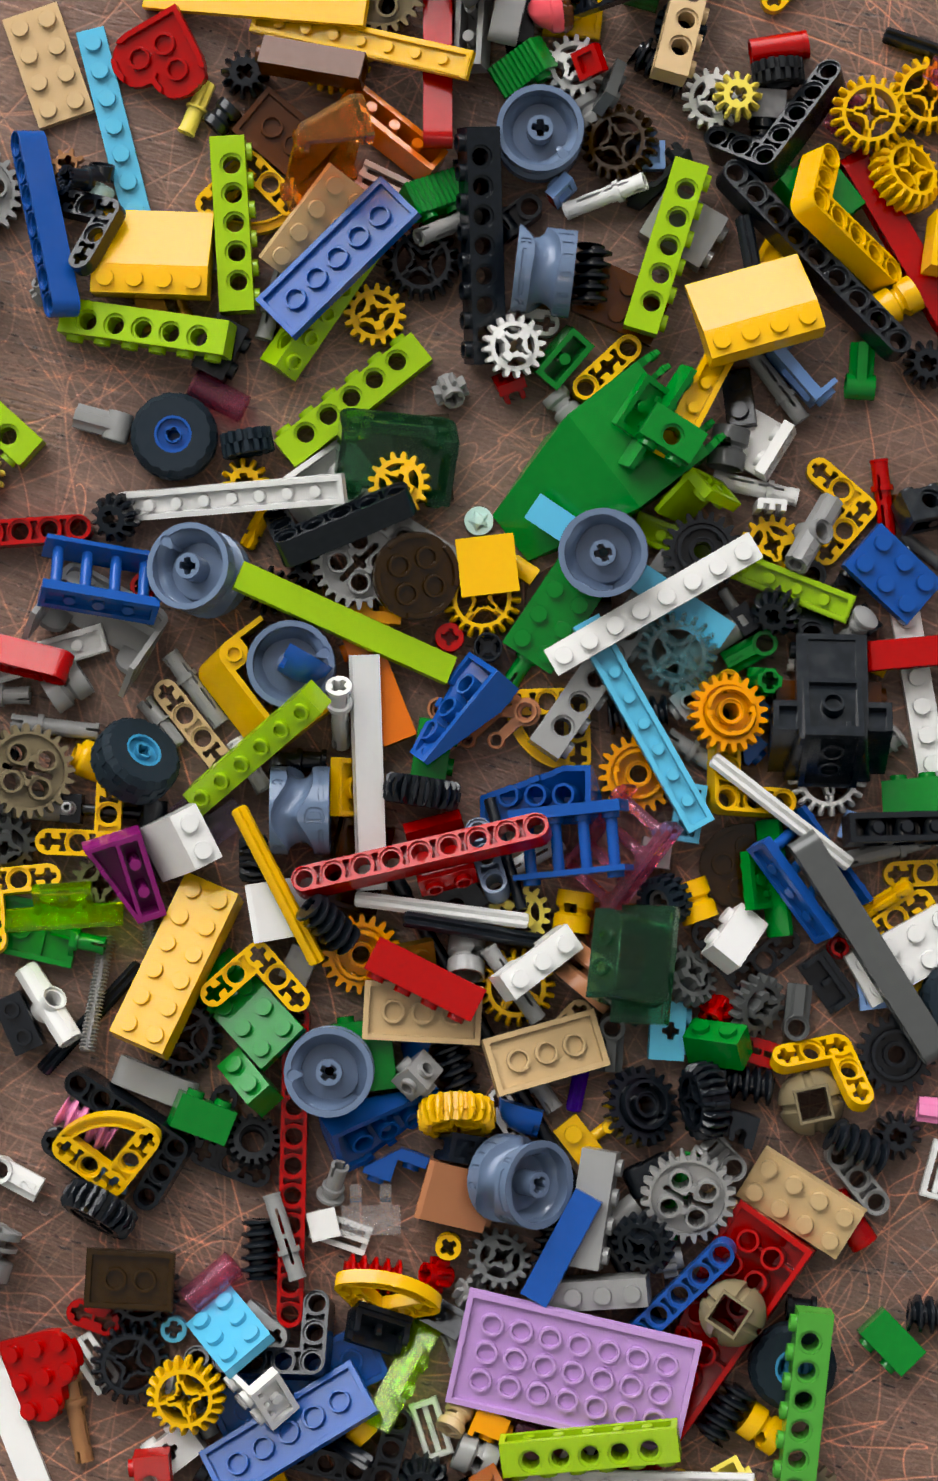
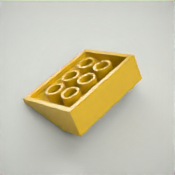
M125 210L126 217L98 267L91 273L90 292L95 297L211 301L214 213ZM103 232L95 235L94 242L102 237Z
M798 254L684 286L709 368L823 337L826 328L817 297Z

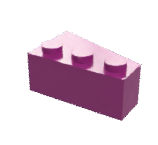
M138 824L81 842L85 854L91 859L138 924L167 915Z

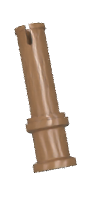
M79 1371L78 1378L68 1384L69 1399L65 1401L64 1409H66L69 1419L76 1464H84L93 1461L94 1456L85 1414V1405L88 1400L87 1396L83 1395L81 1384L83 1373Z

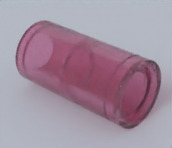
M197 371L186 393L202 402L206 407L237 423L243 417L251 400L249 395L201 371Z
M224 1252L186 1284L180 1293L186 1302L199 1313L244 1273L240 1272L241 1268L233 1258Z

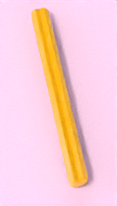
M241 805L232 811V816L308 964L314 966L321 963L325 957L315 937L312 935L311 929H306L303 925L304 921L296 919L299 906L248 806Z

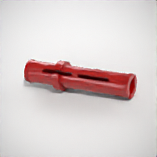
M888 458L870 460L873 482L870 490L871 493H874L877 506V524L882 523L896 536L895 517L890 508L893 504L891 491L894 490V486L890 484Z

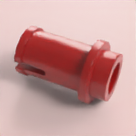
M833 937L827 942L826 950L833 959L840 960L849 952V945L844 938ZM836 942L840 943L843 947L841 953L836 952L834 949Z

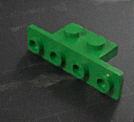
M681 364L666 387L647 373L641 375L612 420L614 425L633 438L620 457L618 464L633 470L642 463L647 449L640 445L639 441L641 439L635 436L657 402L675 412L678 400L693 384V377L697 372L696 369Z
M778 819L756 821L757 841L768 836L774 841L783 833L782 822ZM783 847V848L781 849V852H782L783 855L786 857V855H785V847ZM748 851L740 852L745 911L764 909L765 922L769 924L766 928L767 937L792 936L793 926L790 909Z

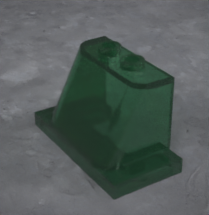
M622 904L621 911L611 908H595L586 997L611 1006L610 1022L669 1026L680 918L679 907Z

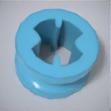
M180 1315L168 1316V1320L161 1324V1336L170 1343L181 1341L187 1333L188 1327L185 1324L187 1322ZM171 1321H177V1326H182V1330L178 1331L175 1337L170 1335L171 1331L169 1333L166 1331V1327L171 1325Z

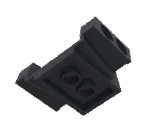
M796 633L795 700H773L767 745V772H782L783 779L797 781V787L856 788L857 782H869L870 774H885L893 734L892 703L868 702L867 635Z

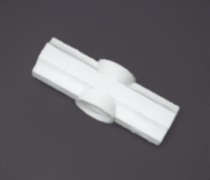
M33 961L20 968L15 973V976L32 1002V1016L37 1021L46 1024L59 1047L65 1048L79 1040L83 1034H81V1031L65 1007L67 997L62 989L52 986L38 962Z
M0 1154V1162H3L8 1168L7 1175L0 1177V1185L34 1202L46 1178L19 1165L9 1156Z

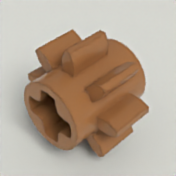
M73 148L69 150V153H63L59 149L57 159H51L52 165L57 168L53 170L55 178L58 177L57 174L60 173L58 170L61 169L62 165H68L69 161L72 162L74 168H81L80 164L85 161L84 157L79 156L75 158Z

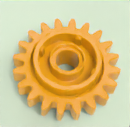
M726 672L721 673L718 679L715 675L710 676L708 683L702 681L698 684L701 691L695 690L691 693V696L696 701H691L687 704L688 708L695 711L687 716V719L696 721V724L690 730H700L701 733L698 735L697 741L705 738L708 739L706 749L716 744L718 754L724 752L726 747L730 755L734 754L737 748L741 752L748 749L747 744L752 746L757 743L755 736L764 734V730L759 726L768 723L766 718L761 717V714L768 711V708L759 705L765 699V696H755V692L759 687L754 686L749 689L747 687L749 678H745L739 683L738 673L733 674L730 679H728ZM723 707H727L732 711V720L727 719L723 715Z
M631 736V743H627L626 739L621 737L620 748L615 744L610 745L613 755L603 753L602 755L608 761V764L598 765L599 769L606 772L605 775L598 777L599 781L607 782V785L601 789V792L611 791L608 799H628V814H632L635 806L638 807L641 815L644 814L646 805L652 811H656L655 801L663 805L666 804V800L663 797L664 791L633 736ZM640 766L645 770L646 778L643 782L637 783L631 779L630 770L632 767Z
M360 912L358 921H354L352 915L348 914V918L360 929V937L353 948L343 955H338L337 950H321L324 956L329 957L321 963L322 967H331L326 974L327 978L336 975V987L345 982V991L348 993L352 986H356L358 995L362 993L365 980H373L367 977L369 971L364 969L379 937L394 944L400 943L399 940H389L395 933L393 929L386 932L383 931L386 927L385 920L375 925L376 916L372 915L369 921H365L363 912ZM359 946L366 947L369 950L368 957L362 961H358L352 956L353 950Z

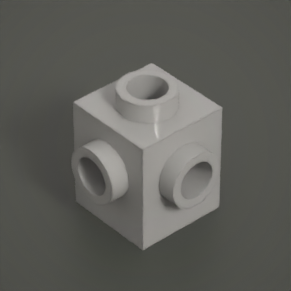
M682 680L669 690L672 696L667 699V702L670 704L667 706V710L676 721L681 719L685 723L689 720L687 716L695 712L684 704L685 696H691V693L695 690L701 691L698 684L695 685L693 681L686 685Z
M422 1049L412 1058L409 1056L405 1057L396 1066L398 1073L391 1082L412 1102L420 1095L423 1098L427 1097L436 1088L434 1082L444 1069L425 1049Z

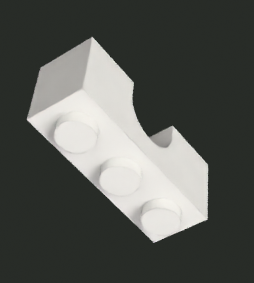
M568 924L552 928L533 943L535 946L519 958L509 961L489 977V980L505 1002L520 998L584 948Z

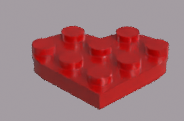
M176 4L171 5L125 32L116 41L117 45L113 51V59L111 58L113 72L120 81L134 89H145L154 86L159 93L171 100H183L197 93L208 81L207 64L204 55L179 6Z
M47 1328L0 1341V1353L10 1377L11 1385L21 1405L20 1414L22 1418L27 1421L47 1422L62 1414L65 1401L69 1399L68 1384L78 1378L80 1366L84 1364L83 1350L75 1337L71 1339L66 1333L62 1332V1328Z

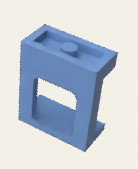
M794 345L767 352L765 354L766 358L790 387L795 390L796 394L809 409L815 404L820 408L836 392L833 388L838 380L834 377L820 388L789 352Z

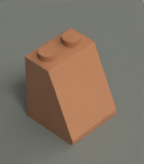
M430 1155L414 1218L483 1234L484 1226L490 1228L492 1221L482 1217L471 1203L467 1188L469 1166L433 1158L434 1156Z

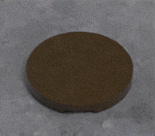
M426 532L403 533L389 540L377 554L372 570L373 587L382 605L394 615L409 620L429 619L443 612L454 598L460 584L459 563L449 545L438 537Z
M740 823L724 827L707 841L702 850L699 862L700 877L706 875L711 889L708 894L717 903L726 908L729 906L734 908L741 902L745 904L742 871L740 868V852L747 851L746 849L757 842L756 825Z

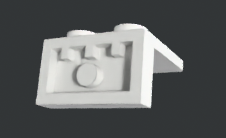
M755 409L757 426L747 427L751 433L748 448L743 450L746 454L744 470L767 483L797 432L795 425L787 420H784L781 424Z
M273 1367L269 1368L250 1386L237 1374L231 1379L227 1376L223 1378L228 1388L233 1393L237 1392L234 1398L244 1410L250 1408L251 1411L249 1412L260 1426L265 1423L272 1431L300 1408L279 1372Z

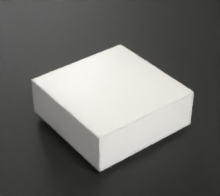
M335 1207L306 1213L312 1243L341 1236Z

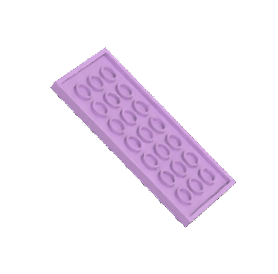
M470 1287L445 1402L558 1429L678 1418L681 1439L702 1341L548 1305L545 1308L533 1301ZM646 1441L642 1444L648 1450L657 1448V1444L653 1441Z

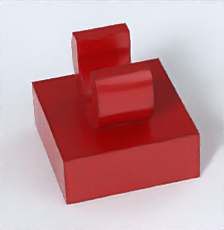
M591 43L570 54L580 82L588 81L609 70L600 43Z
M512 372L506 378L502 377V373L491 377L499 396L503 397L507 405L511 404L509 399L510 393L515 391L519 393L521 399H525L526 393L523 388H526L527 384L522 372L520 378L514 379Z

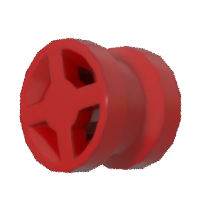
M445 623L437 629L435 642L440 650L454 653L462 647L464 633L462 629H458L459 626L457 624Z

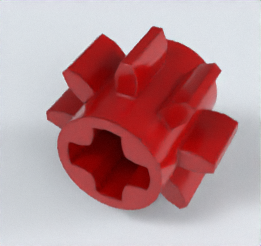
M713 994L709 1001L699 1006L701 1011L698 1017L701 1019L730 1023L734 1018L728 1015V1012L733 1007L729 1004V999L726 996Z
M430 1256V1263L423 1262L418 1271L419 1281L429 1285L440 1294L443 1293V1287L450 1288L455 1278V1272L453 1267L450 1266V1261L443 1260L437 1256Z

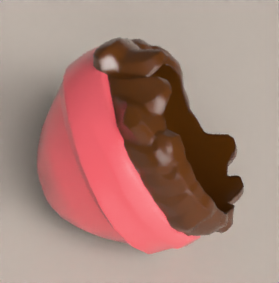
M530 0L528 3V15L538 26L552 33L567 34L574 27V6L571 4V0Z

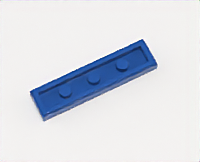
M578 1188L575 1189L520 1294L545 1308L550 1304L603 1204L602 1201Z

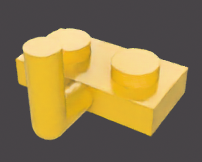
M574 1113L555 1128L553 1133L579 1165L582 1147L602 1148L598 1140L607 1133H612L614 1129H608L612 1123L611 1120H604L592 1131H589L578 1115Z

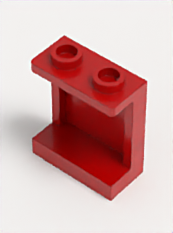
M457 809L404 823L403 828L407 841L464 829L460 810ZM449 845L443 853L452 854L457 850L458 846ZM425 851L420 852L416 855L415 860H425L429 853ZM474 862L416 875L422 897L428 895L436 896L443 891L454 888H466L473 883L479 882Z

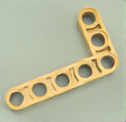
M827 143L802 155L790 202L791 211L795 218L867 288L876 292L897 283L902 278V270L897 260L832 197L840 166V156L837 149L832 144Z
M724 669L715 676L718 679L721 673L726 672L728 679H730L737 672L732 669ZM738 674V676H739L738 682L740 683V682H741V677H740V675ZM724 707L729 712V720H732V711L729 708ZM715 744L707 749V806L709 810L717 815L776 819L758 803H756V808L750 807L747 803V795L709 766L710 760L717 753V745ZM727 748L724 752L720 753L741 770V751L738 748L731 755L728 753ZM763 787L773 796L781 798L784 804L791 810L795 809L797 800L791 790ZM719 793L726 795L728 798L727 807L719 802Z

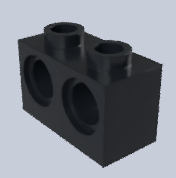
M24 989L0 999V1022L15 1056H19L47 1043L38 1021L32 1016L31 1005Z

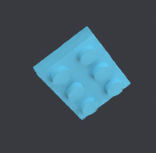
M231 1285L185 1323L229 1379L275 1341V1338Z

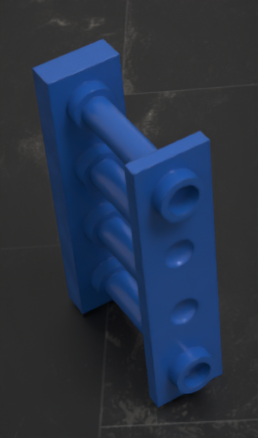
M47 533L41 556L52 558L50 579L43 578L37 606L154 625L160 608V600L157 597L149 596L150 585L147 577V560L150 551ZM64 560L81 563L79 584L62 581ZM93 565L110 568L108 589L91 586ZM122 570L139 573L137 594L120 591Z
M616 798L507 810L508 818L529 813H541L547 817L552 830L553 871L537 872L535 848L524 851L525 874L513 875V881H523V886L527 887L539 886L543 879L607 873V878L625 877V871H633L634 864H621L617 818H620V812L629 811L628 799ZM602 814V819H605L609 865L593 867L589 821H592V815ZM574 817V822H577L581 868L565 870L561 824H564V818ZM534 828L531 829L530 833L534 834Z
M806 805L793 810L830 839L816 820L815 815ZM787 828L774 841L768 836L753 843L746 850L814 944L832 938L838 932V929L832 922V918L827 910L824 911L815 899L817 895L811 886L807 888L799 877L798 873L801 869L796 861L790 864L781 852V849L794 839L797 834L790 828ZM839 867L861 904L864 905L871 902L873 897L852 868L849 867L847 870H842Z

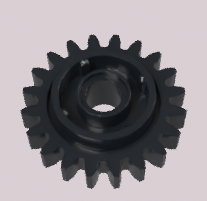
M698 511L696 520L687 513L686 524L677 519L675 524L678 530L676 531L671 528L667 530V533L673 539H663L662 542L663 545L670 548L661 552L662 557L670 558L664 564V568H674L670 577L700 560L694 554L696 546H707L711 554L740 537V535H730L734 525L724 528L725 517L723 516L718 522H715L714 512H711L708 518L704 519L702 511ZM729 579L724 580L723 583L727 585ZM718 585L712 588L716 591L718 590Z
M889 1013L888 1022L886 1023L882 1017L878 1016L877 1027L867 1023L870 1033H859L861 1038L865 1040L864 1043L855 1044V1047L862 1050V1054L857 1055L859 1061L864 1062L862 1067L864 1071H868L866 1074L868 1080L875 1079L874 1089L877 1090L884 1084V1093L889 1094L894 1086L896 1093L901 1095L902 1087L905 1085L910 1092H913L912 1082L915 1081L923 1085L924 1082L920 1075L931 1076V1072L926 1069V1065L913 1049L893 1015ZM893 1046H899L902 1050V1057L897 1062H891L888 1058V1051Z
M644 1065L635 1068L631 1066L624 1069V1071L615 1073L616 1078L607 1082L611 1089L603 1091V1094L609 1098V1101L601 1104L602 1107L609 1109V1113H606L603 1118L612 1119L613 1121L608 1129L617 1128L616 1138L626 1137L625 1142L627 1146L636 1144L637 1148L657 1145V1142L665 1141V1135L674 1131L669 1124L678 1122V1119L672 1115V1112L679 1110V1107L671 1103L672 1100L677 1098V1095H670L668 1093L673 1085L671 1083L663 1085L665 1075L662 1074L655 1077V1068L646 1070ZM639 1102L642 1105V1111L639 1108Z

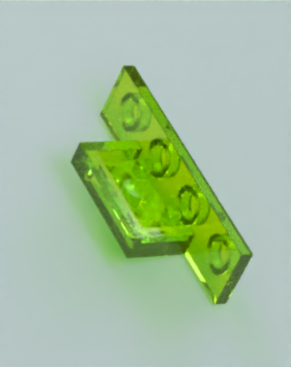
M91 881L32 885L31 890L34 907L6 909L4 929L5 933L122 926L124 922V904L122 902L94 903Z
M415 1318L411 1325L407 1347L402 1345L401 1355L394 1358L373 1398L380 1413L364 1423L386 1434L390 1433L406 1400L412 1397L416 1388L415 1383L420 1373L423 1374L429 1364V1356L441 1332Z

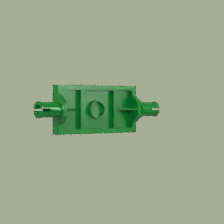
M558 559L502 641L517 652L515 654L517 658L504 675L507 679L511 680L517 672L518 675L512 682L517 688H519L520 683L532 666L535 667L537 665L549 674H552L554 668L543 650L574 633L572 628L586 621L602 599V597L589 596L573 587L565 578Z
M15 895L5 896L8 946L3 952L4 954L66 968H73L78 949L104 955L106 947L97 946L94 943L107 945L108 937L83 932L82 924L85 911Z

